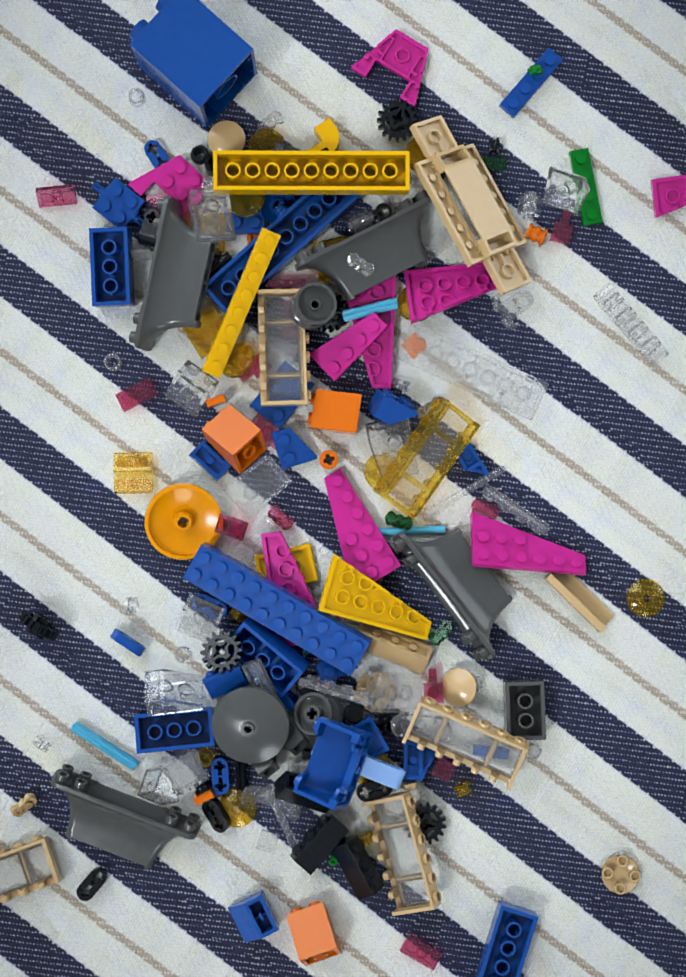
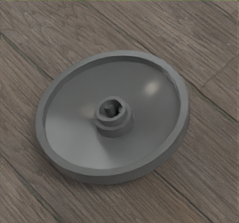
M242 686L231 690L222 697L212 715V733L217 745L230 758L243 763L255 764L273 758L283 748L290 731L289 715L282 701L272 692L257 686Z

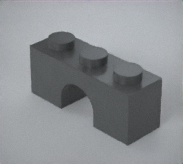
M292 721L287 741L282 749H288L297 756L311 744ZM277 755L265 762L251 764L257 774L264 780L280 769L276 762Z

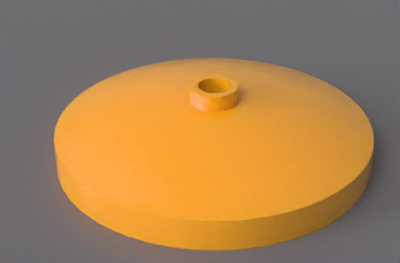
M189 483L173 484L160 490L149 502L145 512V531L150 543L161 554L178 560L193 559L201 544L207 542L214 546L218 540L222 528V515L217 501L202 487ZM184 517L186 521L181 522L180 518Z

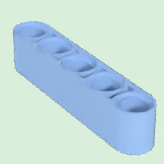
M367 754L360 776L399 790L406 771Z

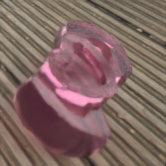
M480 498L475 499L471 503L472 512L487 514L493 520L499 515L498 505L487 503Z
M275 505L269 508L268 517L272 518L275 524L280 526L282 530L292 528L293 519L288 518L284 512H281L279 506Z

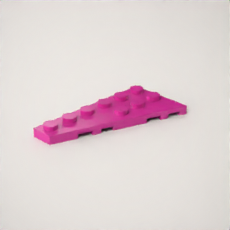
M483 262L469 268L466 264L404 271L411 324L497 289Z
M396 276L355 296L354 300L347 301L349 309L395 298ZM395 309L377 314L389 327L362 354L372 389H391ZM366 317L352 320L353 324L355 325Z
M341 468L325 477L324 480L343 560L374 582L399 568L401 564Z
M471 512L472 567L582 576L586 574L585 555Z
M282 532L262 533L261 538L267 578L318 607ZM275 632L277 636L291 647L298 646Z

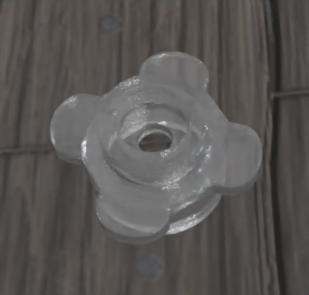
M131 596L125 598L122 610L126 615H135L139 607L138 598Z

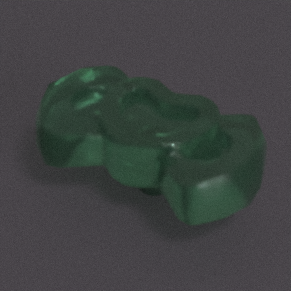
M485 154L481 156L489 171L499 170L503 172L508 165L505 156H501L498 159L496 157L489 158Z
M389 511L385 515L387 525H392L405 531L410 530L413 526V519L410 516L396 515L393 511Z
M444 620L441 627L436 628L435 632L429 633V642L439 646L446 637L454 633L453 623Z

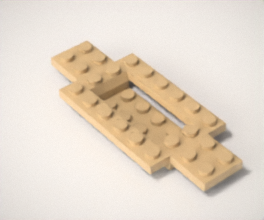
M442 115L412 124L409 129L426 158L417 162L413 168L467 267L469 268L483 262L500 295L531 283L532 279L515 250L525 245L527 240L474 143L458 146ZM445 173L477 230L481 238L480 240L476 241L440 174Z

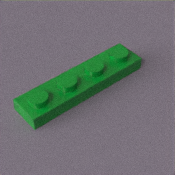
M589 149L570 151L569 158L582 225L586 227L602 224L603 220Z

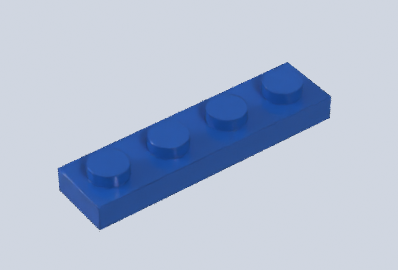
M548 48L534 64L541 65L544 72H541L542 74L538 76H531L530 72H527L500 103L499 107L514 118L562 63L563 59L551 48Z

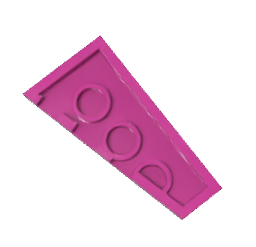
M686 175L650 180L655 218L686 206Z
M374 312L311 352L310 357L334 381H337L389 326Z

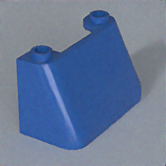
M323 716L318 717L313 724L314 734L318 737L306 771L300 775L298 774L294 779L293 792L329 809L338 810L347 807L351 801L373 735L365 730Z

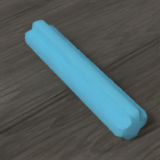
M391 298L343 310L342 317L347 322L369 316L374 312L378 314L398 308V302L396 298Z

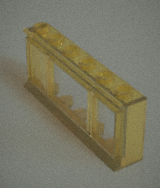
M439 396L433 401L428 413L421 418L416 430L410 434L409 440L398 451L395 460L388 465L383 477L376 482L373 491L402 513L415 520L481 425L464 414L449 400Z

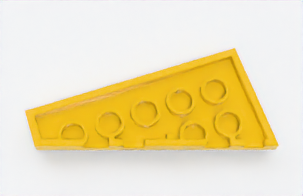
M333 554L318 611L419 639H428L432 624L429 619L403 603L399 598L393 596L389 591L356 570L339 556Z

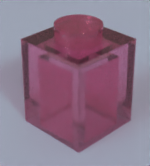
M220 513L214 532L243 541L248 522Z

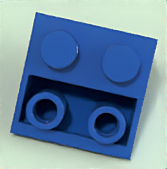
M377 388L367 407L373 417L390 425L412 418L418 414L414 408L415 405L410 403V400L402 396L398 398L394 395V392L386 388L383 390Z
M237 663V668L231 667L232 672L225 669L224 674L220 670L216 673L212 670L205 673L206 676L202 681L212 699L225 695L238 687L249 685L244 668L240 663Z
M263 890L228 907L245 943L262 939L279 930L280 924Z

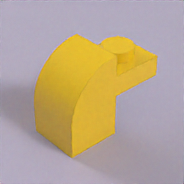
M328 118L314 128V134L320 142L307 151H338L339 132L331 118Z

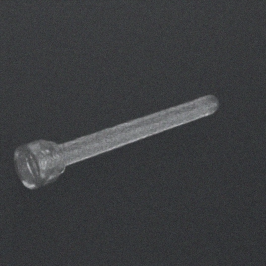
M500 466L491 471L489 475L481 477L437 505L429 504L423 508L425 514L430 521L436 519L441 510L500 476L506 471V468Z
M274 784L267 785L260 790L263 799L270 803L290 847L293 849L298 843L277 799L274 798L275 786Z

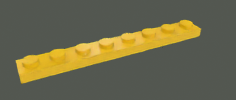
M263 227L261 228L201 369L203 372L218 378L221 377L281 235Z

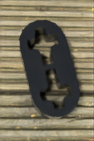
M371 780L359 784L356 794L361 801L365 802L387 796L392 792L393 788L386 787L385 792L382 789L376 790L381 784ZM363 787H366L367 790L373 789V791L368 792L367 797H364L363 794L360 795Z
M214 797L202 803V810L212 828L218 833L225 832L231 825V819L220 800ZM219 821H223V822H224V825H223V824L220 825L218 822H219Z
M95 867L79 885L77 896L80 900H90L108 878L105 868ZM99 872H101L103 874L101 876L103 880L98 879L96 883H94L93 879L96 876L94 873L98 874ZM88 885H91L92 887L89 890L90 895H83L82 887L85 889L88 887Z

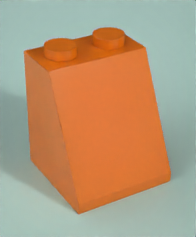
M316 389V393L311 395L310 405L314 406L313 412L308 414L307 424H311V429L356 435L362 394Z
M230 404L221 409L218 415L211 421H208L202 428L205 439L239 474L246 470L267 450L261 429Z
M315 901L310 903L307 908L301 909L299 907L292 909L291 913L286 915L299 961L305 966L342 954L326 905L323 902Z

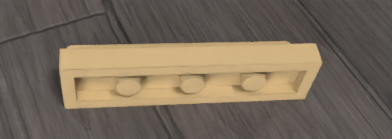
M548 573L543 578L598 632L602 633L607 628L605 625L614 615L573 575Z
M360 622L358 631L372 638L366 652L419 674L423 673L429 662L433 650L432 646L398 632Z

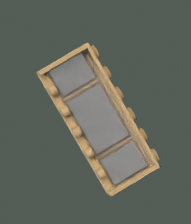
M258 289L261 407L307 406L308 401H311V390H307V382H310V370L306 368V363H310V352L306 351V344H309V332H305L304 328L298 326L292 320L290 314L291 299L300 289Z
M421 696L402 740L404 744L407 739L418 743L417 748L422 751L425 747L436 751L435 756L441 759L443 755L452 758L455 766L459 767L461 763L470 766L473 774L477 775L479 771L488 774L491 782L495 783L497 779L507 783V790L511 789L529 749V743L520 736L514 737L504 729L491 727L486 721L475 720L470 714L457 712L450 705H441L435 699L428 696Z
M411 791L389 794L371 801L362 802V807L370 806L372 814L367 817V822L369 824L374 823L377 831L372 836V840L374 843L380 842L382 849L377 858L379 862L385 861L387 870L383 873V879L390 880L392 889L388 892V898L395 899L397 908L392 912V916L435 910L441 904V893L437 889L436 875L432 871L431 857L426 849V838L421 831V821L416 813L415 799L411 795Z
M40 834L30 838L31 842L24 844L21 841L13 844V848L10 850L0 849V903L8 902L18 896L22 897L37 889L41 890L53 883L58 884L63 880L48 836L42 837Z

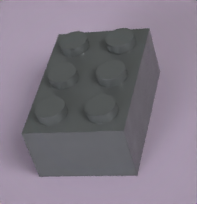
M542 679L503 680L504 729L514 737L520 736L525 740H546L544 681Z

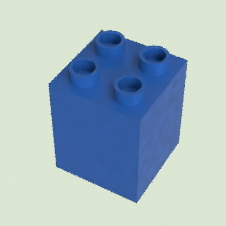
M159 0L156 4V10L159 12L149 23L142 19L131 30L129 38L132 40L130 47L139 68L204 127L208 128L258 73L254 50L199 0Z

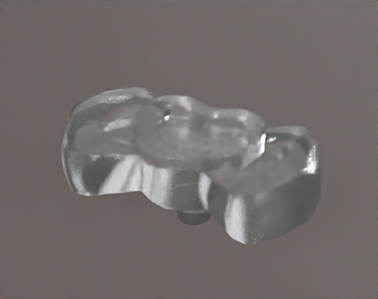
M273 110L267 118L258 122L257 128L259 133L267 136L270 129H274L276 124H283L284 118L282 113Z
M356 252L348 256L347 263L355 271H359L365 277L370 276L374 272V265L367 263L363 258H359Z

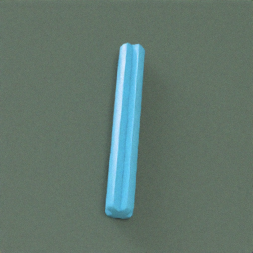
M75 722L71 727L73 733L129 769L135 770L139 764L138 760L79 722Z

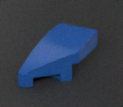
M470 442L453 452L463 469L484 475L490 474Z

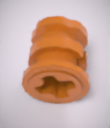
M530 223L525 238L526 240L530 239L532 243H539V247H541L548 229L541 230V227H535L533 223Z
M331 450L324 451L319 458L321 466L325 469L336 467L338 464L337 454ZM327 455H329L330 458L334 457L332 465H328V463L323 462L324 460H326Z

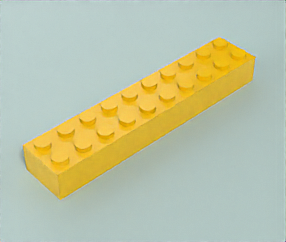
M213 150L214 194L408 195L410 191V151Z

